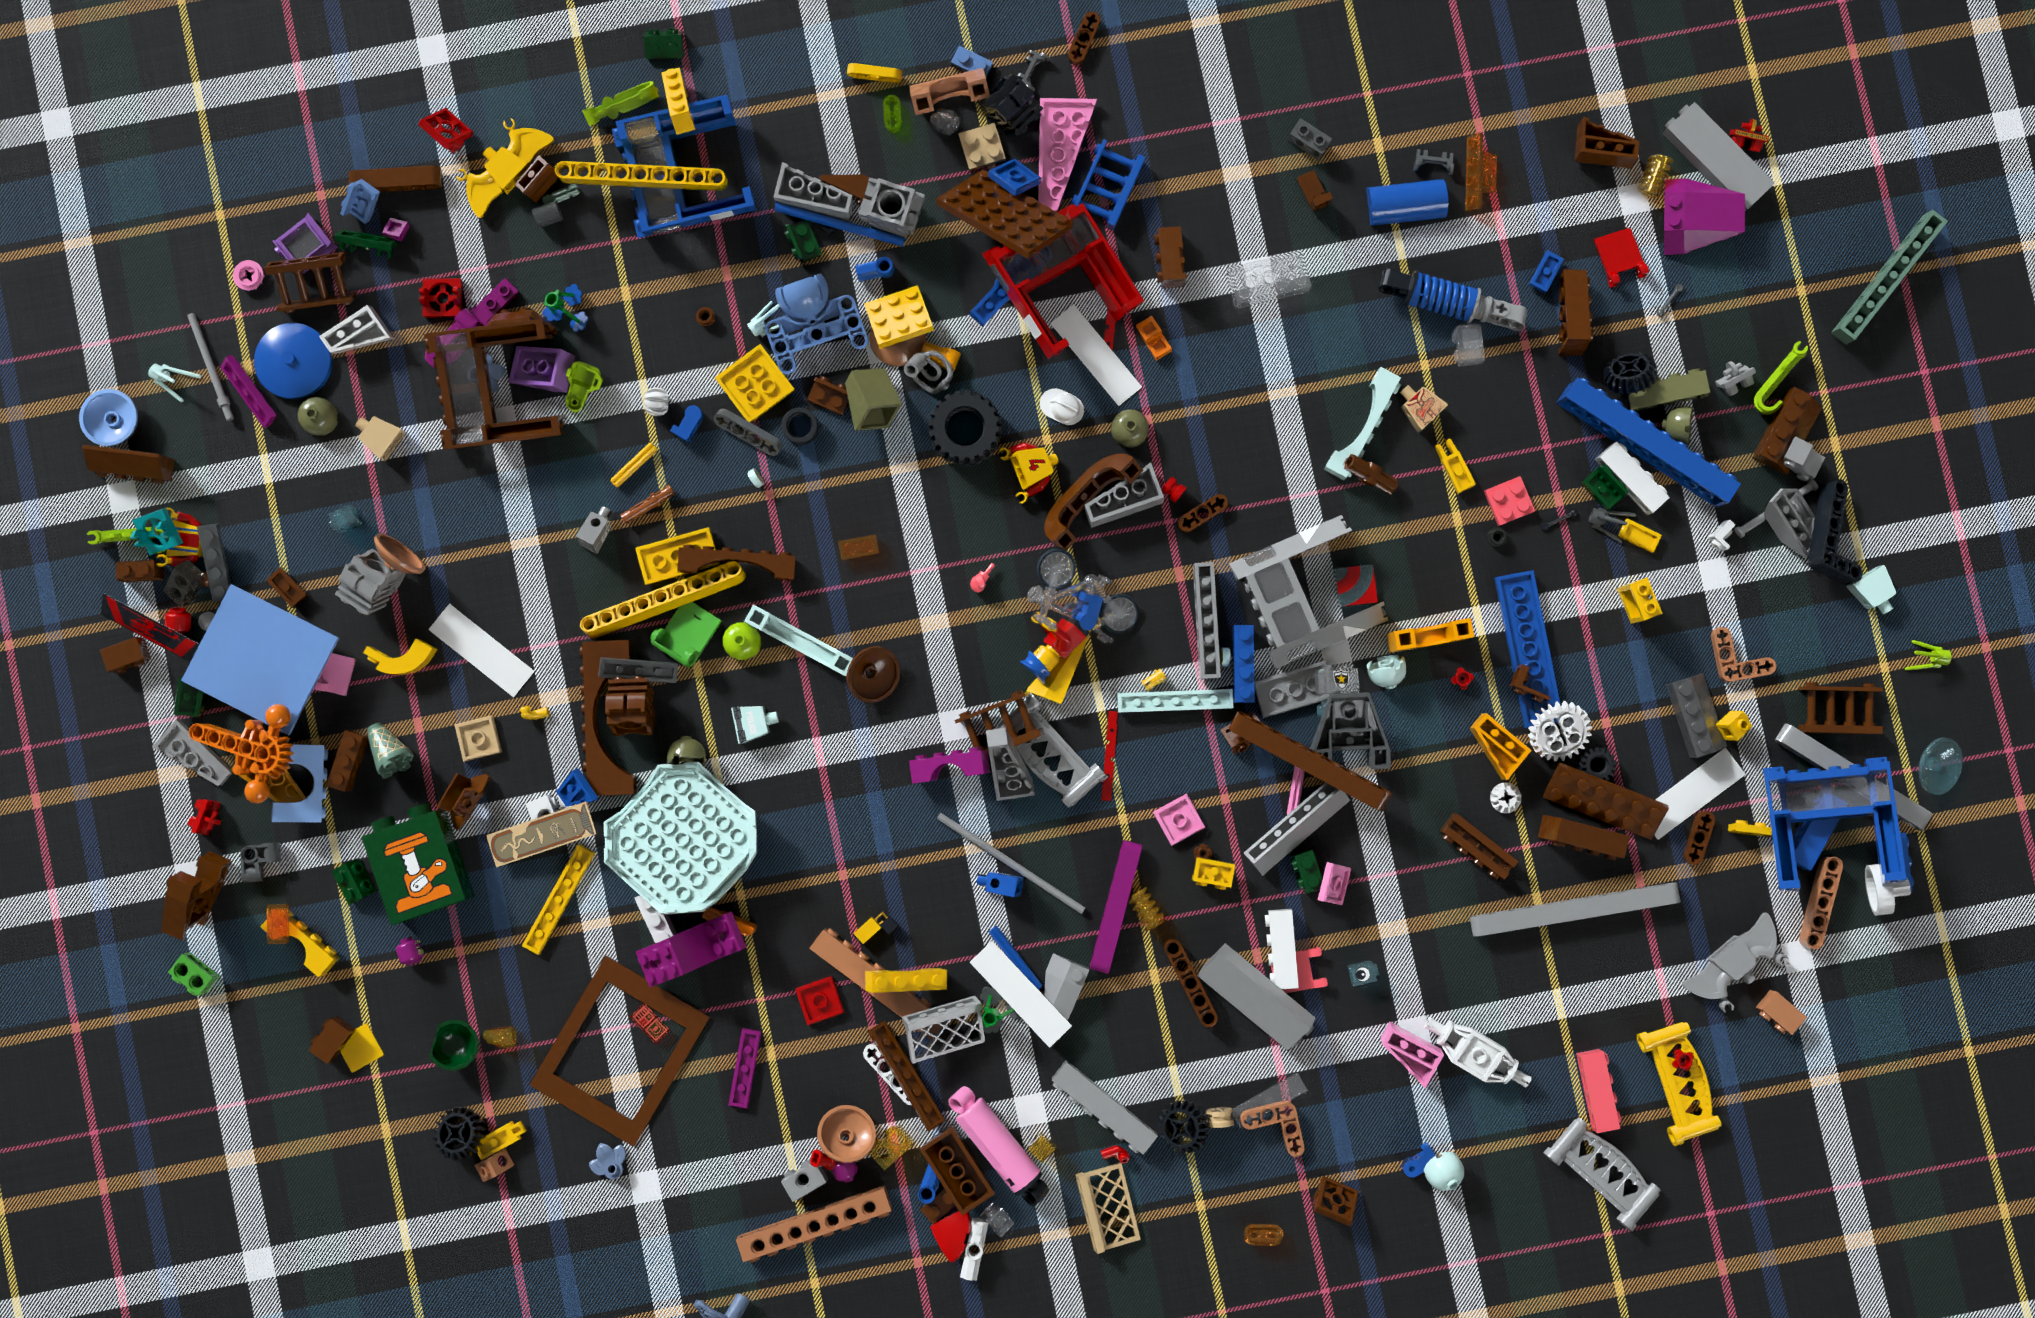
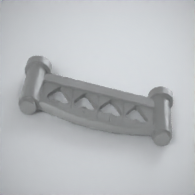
M1030 692V695L1025 697L1024 703L1033 726H1036L1037 729L1043 728L1045 735L1033 739L1030 743L1025 742L1015 747L1031 771L1043 782L1063 795L1061 800L1069 808L1074 806L1100 781H1105L1108 776L1096 763L1090 768L1038 712L1043 705ZM1017 707L1009 714L1016 733L1020 729L1026 728ZM1004 722L999 723L996 729L1006 728ZM1048 741L1045 755L1038 757L1037 751H1033L1031 745L1037 742ZM1061 755L1058 769L1051 771L1049 766L1045 765L1044 759ZM1074 769L1070 785H1064L1062 780L1057 778L1058 772Z
M1578 1117L1574 1119L1551 1148L1547 1147L1543 1154L1557 1166L1563 1161L1567 1163L1621 1212L1616 1219L1629 1231L1633 1232L1637 1227V1221L1657 1199L1661 1190L1653 1183L1648 1185L1637 1168L1620 1150L1598 1135L1587 1131L1586 1127L1588 1124ZM1587 1140L1588 1145L1594 1147V1151L1579 1157L1581 1141ZM1597 1153H1601L1603 1158L1608 1159L1609 1163L1606 1167L1594 1170L1595 1156ZM1616 1166L1617 1171L1623 1173V1178L1608 1183L1610 1168ZM1627 1179H1630L1633 1185H1637L1638 1190L1635 1193L1623 1196L1624 1183Z

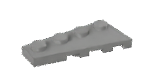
M176 719L152 748L164 752L171 759H176L183 766L193 769L198 775L215 785H223L232 775V769L206 744L192 740L189 736L190 728L180 719Z

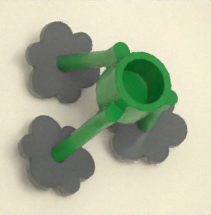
M984 987L982 989L980 999L984 1000L983 1003L986 1005L984 1007L985 1013L982 1016L984 1032L991 1033L993 1031L997 1033L999 1027L1003 1025L1002 1019L1008 1015L1013 1019H1021L1019 1014L1010 1005H1007L1008 1011L1000 1013L995 1008H990L992 1004L998 1005L1002 996L993 987Z

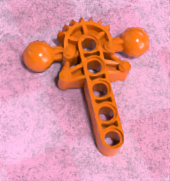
M275 704L267 709L265 719L269 725L268 732L264 730L261 720H247L242 734L212 724L195 723L189 729V736L192 740L236 754L235 766L233 767L234 774L247 775L249 773H256L255 779L247 783L244 791L246 799L251 803L259 804L267 800L270 795V787L266 783L268 775L272 779L279 778L280 775L286 774L285 770L290 769L288 763L293 761L290 758L294 754V752L290 751L293 745L288 744L290 738L279 736L281 728L288 725L291 720L289 708L282 704Z

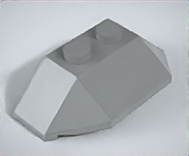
M1780 489L1769 501L1763 515L1783 544L1807 558L1809 556L1815 515L1798 489Z

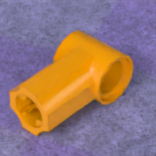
M925 342L921 353L937 351L943 354L950 362L953 372L961 355L960 352L954 349L942 348L929 342ZM929 356L941 368L947 370L942 360L936 356Z

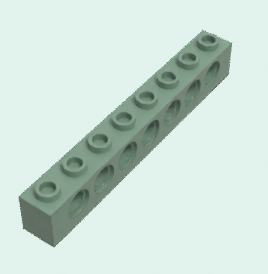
M1933 209L1924 214L1831 334L1844 344L1854 341L1948 221Z

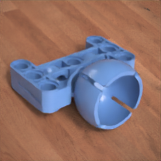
M821 273L775 289L777 303L786 315L769 321L766 324L765 330L776 362L782 373L790 374L795 370L796 361L793 353L847 334L853 347L856 349L866 347L868 338L855 300L849 295L829 300L828 284ZM844 298H849L852 301L850 309L842 308L841 301ZM839 316V319L825 323V320ZM852 316L856 317L859 321L858 325L854 328L850 327L847 323L848 319ZM776 323L779 325L780 330L777 334H772L769 331L770 324ZM803 328V331L795 333L790 336L788 334L790 332ZM814 329L822 331L821 339L815 340L812 338L811 333ZM857 335H862L865 338V343L861 346L854 343V337ZM782 341L786 344L784 352L776 350L777 342ZM784 360H790L793 363L791 370L783 369L782 362Z

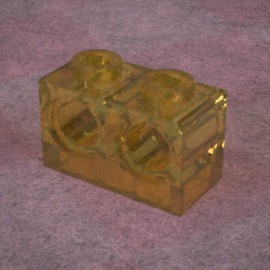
M900 1124L896 1127L894 1125L890 1126L884 1132L886 1136L881 1140L879 1138L876 1139L873 1148L869 1152L884 1171L914 1144L912 1137ZM897 1134L901 1135L903 1141L895 1143L892 1137ZM886 1148L889 1154L885 1157L880 1156L878 1150Z

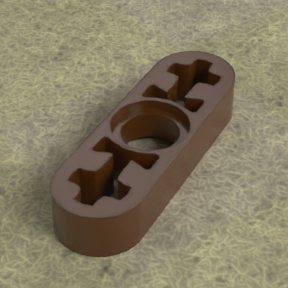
M1090 11L1084 15L1068 52V59L1073 65H1080L1084 62L1100 25V16L1096 12ZM1095 18V23H1092L1090 30L1087 29L1088 20ZM1087 34L1090 39L1088 42L1082 43L1079 40V36ZM1079 46L1081 48V57H1077V59H1074L1073 54H1076Z
M1217 494L1192 509L1179 519V529L1185 533L1191 532L1218 515L1228 506L1227 498L1222 494ZM1215 499L1223 500V507H1215L1213 509L1215 513L1212 514V510L1207 504L1210 503V506L1216 503ZM1200 508L1207 509V518L1202 519L1198 516L1197 512ZM1194 513V517L1199 523L1196 524V521H1193L1190 524L1191 528L1183 527V519L1187 521L1192 519L1193 516L1190 514Z
M1700 811L1695 816L1683 853V859L1688 864L1698 865L1703 860L1715 824V816L1709 811ZM1706 816V818L1709 819V822L1704 823V821L1701 820V817ZM1698 826H1699V827H1702V826H1703V828H1707V830L1705 831V830L1697 829V828H1698ZM1698 832L1704 836V840L1701 843H1697L1694 840V836ZM1694 845V846H1699V847H1701V848L1695 850V848H1693V847H1691V846ZM1695 850V855L1697 856V859L1692 860V858L1689 857V854L1694 853Z

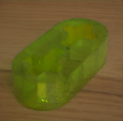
M888 95L883 100L884 124L887 131L895 133L900 130L902 125L901 105L897 96ZM891 100L896 104L894 105V111H891L890 106L887 105L890 104ZM891 116H894L895 122H898L895 124V127H891V124H888L891 122Z

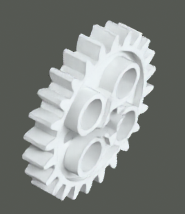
M1557 701L1555 707L1548 704V710L1541 708L1542 714H1535L1538 719L1531 720L1534 726L1528 727L1530 732H1532L1528 734V737L1531 739L1529 742L1535 752H1538L1541 757L1545 756L1547 760L1552 757L1554 761H1557L1558 757H1560L1564 761L1567 755L1571 759L1573 752L1577 755L1579 754L1577 749H1585L1582 744L1589 743L1586 737L1592 735L1589 731L1592 729L1589 723L1591 720L1587 713L1579 705L1575 706L1573 702L1569 706L1566 701H1563L1562 706ZM1554 718H1556L1558 725L1561 727L1560 731L1563 737L1565 738V745L1563 743L1562 738L1560 737V732L1554 722Z

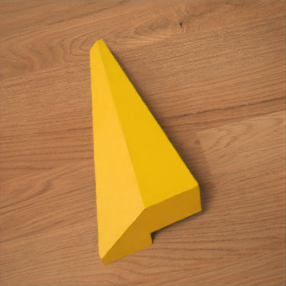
M1089 635L1065 658L1057 657L1059 662L1050 671V675L1045 678V684H1042L1036 678L1028 687L1027 692L1062 704Z

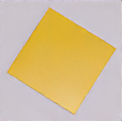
M367 1023L356 1029L341 1050V1054L352 1073L384 1055Z

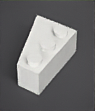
M366 305L319 336L329 352L334 354L394 339L374 308Z

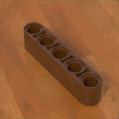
M434 165L351 170L348 172V184L363 179L380 192L439 189L442 187L441 167Z
M1168 939L1164 944V951L1203 1026L1213 1027L1218 1020L1217 1014L1182 945L1176 939ZM1171 943L1178 945V950L1175 953L1168 952V946ZM1181 960L1187 963L1186 969L1182 971L1177 969V963ZM1188 978H1194L1196 981L1192 988H1188L1185 985ZM1198 995L1204 996V1002L1201 1005L1194 1003V999ZM1206 1013L1213 1014L1211 1022L1203 1021V1016Z

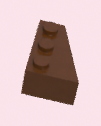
M1583 117L1577 126L1575 162L1631 169L1638 159L1639 141L1618 131L1616 133L1605 128L1606 126L1602 124L1597 125L1588 121L1589 118Z
M1181 226L1158 228L1157 234H1154V246H1158V253H1155L1156 264H1159L1160 271L1157 272V283H1161V289L1184 287L1187 276L1184 273L1185 259L1183 257Z

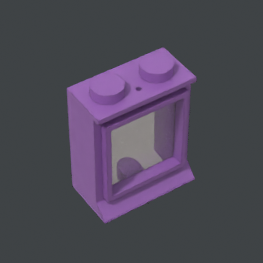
M309 213L278 239L273 240V243L277 246L274 248L275 251L287 260L330 254L338 248L327 237L324 229L317 224V220Z

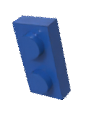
M1547 250L1528 285L1545 294L1564 258Z

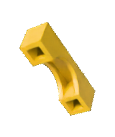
M680 68L661 72L669 113L676 134L695 130L687 100L688 93Z
M286 908L275 909L260 927L273 939H279L284 936H293L299 939L306 950L304 965L317 977L326 975L340 958L336 955V950L322 943V938L319 935L312 934L307 930L308 926L305 923L293 918V913Z
M926 968L913 971H865V991L871 993L947 990V970L942 968Z

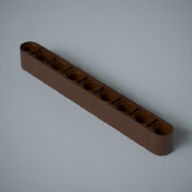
M1237 711L1229 726V730L1376 810L1383 811L1392 795L1385 788L1245 713Z

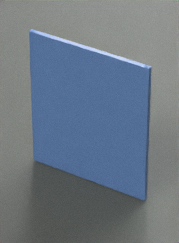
M231 584L181 681L261 720L265 724H267L265 719L267 709L272 705L282 704L289 708L291 720L280 731L290 735L339 637Z

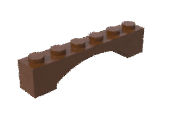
M683 545V548L679 547L678 573L697 574V570L705 566L735 561L758 566L774 575V580H794L795 556H791L789 552H780V555L772 554V551L765 550L761 551V553H753L751 549H741V552H735L733 548L714 550V547L703 546V549H696L694 545Z

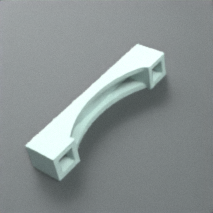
M1382 367L1378 369L1369 385L1372 388V406L1363 430L1348 447L1340 452L1335 450L1332 453L1324 470L1342 480H1345L1347 476H1352L1350 472L1344 469V461L1350 454L1362 458L1365 452L1363 450L1365 443L1369 444L1374 436L1371 433L1373 428H1378L1383 419L1381 417L1383 410L1387 411L1392 403L1389 400L1392 393L1396 394L1401 386L1398 383L1401 377Z
M755 605L752 606L744 622L840 674L847 675L849 664L853 658Z

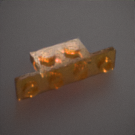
M1480 132L1467 137L1466 211L1481 208L1482 192L1489 194L1496 192L1497 155L1483 152V133Z

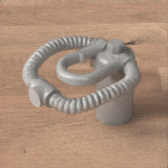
M937 351L916 353L904 366L905 374L912 377L921 388L931 394H936L941 390L945 391L950 386L949 383L953 377V369L950 362L943 354ZM929 356H936L942 360L948 371L947 377L936 388L927 386L917 376L921 372L930 381H936L940 378L941 368ZM930 363L931 366L936 368L937 376H930L923 367Z

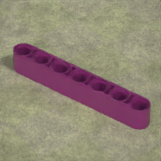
M1126 840L1122 842L1089 969L1106 974L1109 973L1142 849L1141 844Z

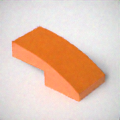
M1152 316L1136 325L1140 336L1156 361L1172 352L1171 346Z

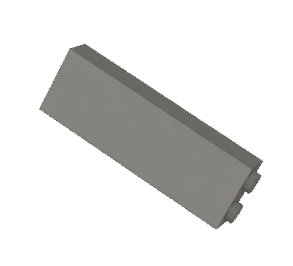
M1696 102L1690 107L1686 104L1678 112L1680 116L1677 119L1673 117L1664 125L1667 129L1662 134L1713 186L1745 194V211L1775 184Z
M1226 943L1203 965L1198 974V977L1286 1050H1289L1293 1045L1296 1047L1303 1039L1302 1036H1308L1314 1029L1315 1017Z

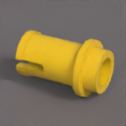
M1155 669L1152 675L1141 682L1150 691L1160 682H1165L1164 679L1167 677L1161 669Z

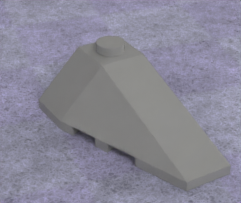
M1053 953L1045 973L1044 997L1068 1021L1088 975L1089 968Z

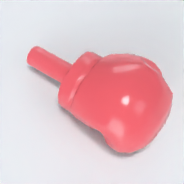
M991 563L985 572L980 571L979 574L972 578L970 586L974 592L979 593L984 590L985 583L989 578L988 575L995 567L994 564Z

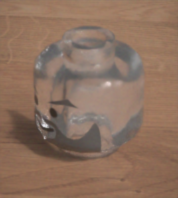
M939 108L936 113L932 114L930 123L933 124L935 132L951 135L957 132L960 118L953 110Z

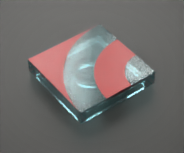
M1373 564L1334 569L1339 607L1378 602Z

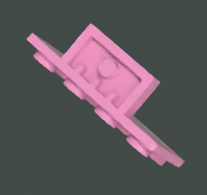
M332 653L314 689L346 696L356 660Z

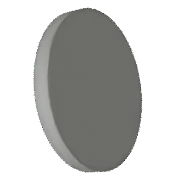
M212 612L201 614L198 620L199 626L207 631L215 614Z

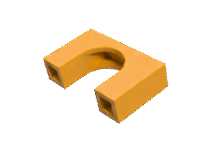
M1471 618L1423 628L1393 631L1386 634L1389 653L1466 640L1474 637Z

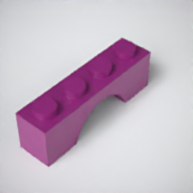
M980 747L969 748L967 753H963L962 749L951 751V755L946 756L945 752L933 753L932 758H927V754L915 756L916 760L909 761L912 784L937 780L941 769L949 763L961 768L965 776L991 773L988 750H981Z

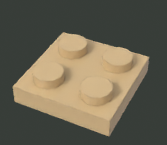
M995 123L958 133L969 171L1006 161Z

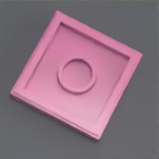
M1187 794L1153 811L1171 846L1205 828Z
M1327 862L1318 900L1343 905L1351 868Z

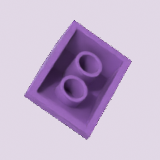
M516 346L509 383L567 393L569 381L566 373L568 368L574 363L575 356L562 349Z

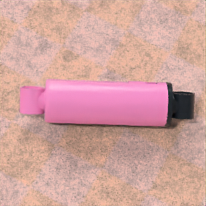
M965 1086L961 1087L948 1101L951 1109L959 1114L956 1117V1121L1016 1196L1022 1193L1023 1199L1029 1205L1036 1206L1049 1192L1047 1184L1039 1179L1043 1173L983 1098L975 1100V1094L971 1089Z

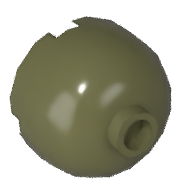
M319 397L309 398L299 407L297 414L298 422L309 434L317 436L327 435L338 424V410L334 404L326 399Z
M1693 407L1674 408L1668 413L1667 419L1663 418L1662 430H1666L1676 442L1689 445Z
M1127 409L1118 413L1111 424L1113 439L1117 444L1127 448L1137 447L1142 444L1149 431V425L1145 416L1133 409Z
M682 736L670 745L667 754V764L678 765L688 762H699L704 766L706 764L705 749L697 740L692 739L690 736Z

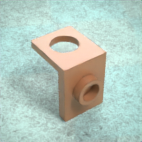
M506 1148L475 1164L483 1182L498 1176L514 1166ZM499 1156H503L506 1159L504 1167L498 1164Z

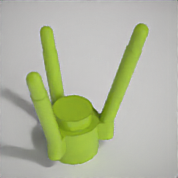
M1912 640L1913 644L1934 650L1932 652L1914 651L1916 655L1929 656L1930 661L1933 663L1905 667L1906 671L1940 668L1941 665H1949L1951 661V652L1949 650H1942V647Z

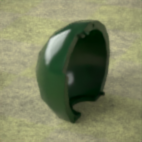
M448 1020L440 1023L429 1054L430 1059L436 1066L444 1070L456 1071L465 1068L474 1060L478 1053L479 1040L476 1032L470 1024L461 1020Z

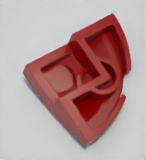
M958 1211L930 1226L939 1247L950 1263L956 1261L967 1246V1244H964V1241L966 1240V1234H970L971 1231L969 1211L964 1215H961Z

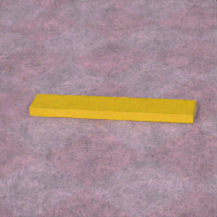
M581 844L577 845L522 944L524 948L537 955L541 954L596 854L594 851Z

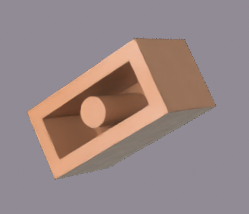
M1769 990L1756 1006L1760 1011L1759 1015L1769 1022L1771 1020L1775 1023L1774 1028L1782 1034L1788 1033L1793 1035L1807 1018L1783 996L1773 990Z

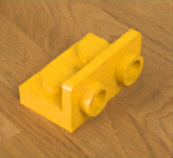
M1197 857L1192 880L1196 881V885L1207 886L1208 883L1215 885L1214 888L1226 890V887L1231 888L1235 864Z

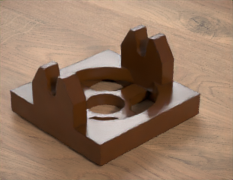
M1323 1176L1320 1179L1319 1188L1313 1197L1314 1201L1311 1206L1314 1207V1212L1351 1226L1359 1191ZM1327 1189H1336L1332 1194L1325 1192ZM1333 1196L1340 1197L1342 1204L1335 1203ZM1323 1198L1330 1201L1332 1210L1325 1206ZM1342 1206L1346 1207L1345 1214H1339L1338 1209Z

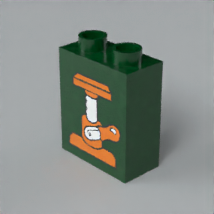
M430 803L407 810L410 820L396 824L394 816L371 823L373 833L361 837L391 925L403 923L475 897L447 812L445 810L433 811Z

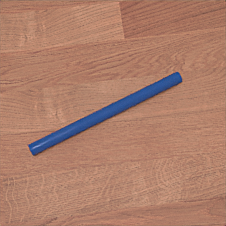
M779 202L775 204L774 211L898 246H904L905 237L787 204Z

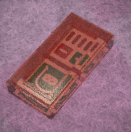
M644 1003L630 1016L633 1022L655 1044L671 1031Z

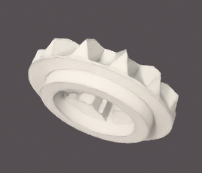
M1500 783L1493 788L1490 801L1497 811L1511 813L1517 810L1521 804L1522 795L1518 787L1512 783ZM1505 792L1507 795L1513 796L1508 800V804H1506V801L1499 800L1501 797H1504Z

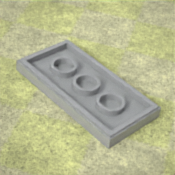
M1327 661L1254 681V690L1262 718L1328 700L1330 694H1336Z

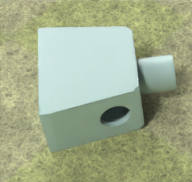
M1884 565L1875 567L1862 576L1861 580L1846 585L1849 591L1866 609L1878 606L1882 614L1893 609L1888 599L1896 594V590Z

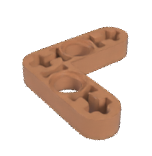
M1718 627L1712 631L1711 640L1718 675L1722 681L1732 682L1770 675L1775 672L1776 662L1772 658H1760L1737 663L1730 630L1726 627ZM1720 632L1725 634L1722 640L1717 638V634H1720ZM1723 642V644L1727 643L1728 646L1719 647L1718 644ZM1722 649L1729 651V658L1727 660L1722 659L1720 656ZM1765 662L1766 664H1770V667L1767 668V670H1758L1757 666L1764 665ZM1746 664L1752 668L1750 675H1746L1743 672V667ZM1727 670H1737L1738 674L1730 675V679L1729 676H1725Z
M1284 1100L1248 1109L1241 1113L1240 1122L1248 1130L1280 1122L1287 1152L1293 1157L1303 1154V1138L1297 1111L1292 1102ZM1285 1106H1288L1290 1109L1288 1111L1289 1114H1285L1284 1112L1280 1111H1284ZM1275 1108H1277L1279 1111V1117H1277V1112L1275 1111ZM1267 1110L1273 1112V1116L1269 1120L1263 1118V1113ZM1256 1113H1259V1118L1261 1119V1121H1258V1119L1256 1118ZM1249 1115L1251 1116V1118H1254L1251 1120L1250 1124H1248L1247 1121H1244L1247 1120V1116ZM1289 1124L1296 1126L1293 1133L1286 1132V1127ZM1291 1138H1294L1298 1145L1296 1151L1292 1149L1293 1142Z

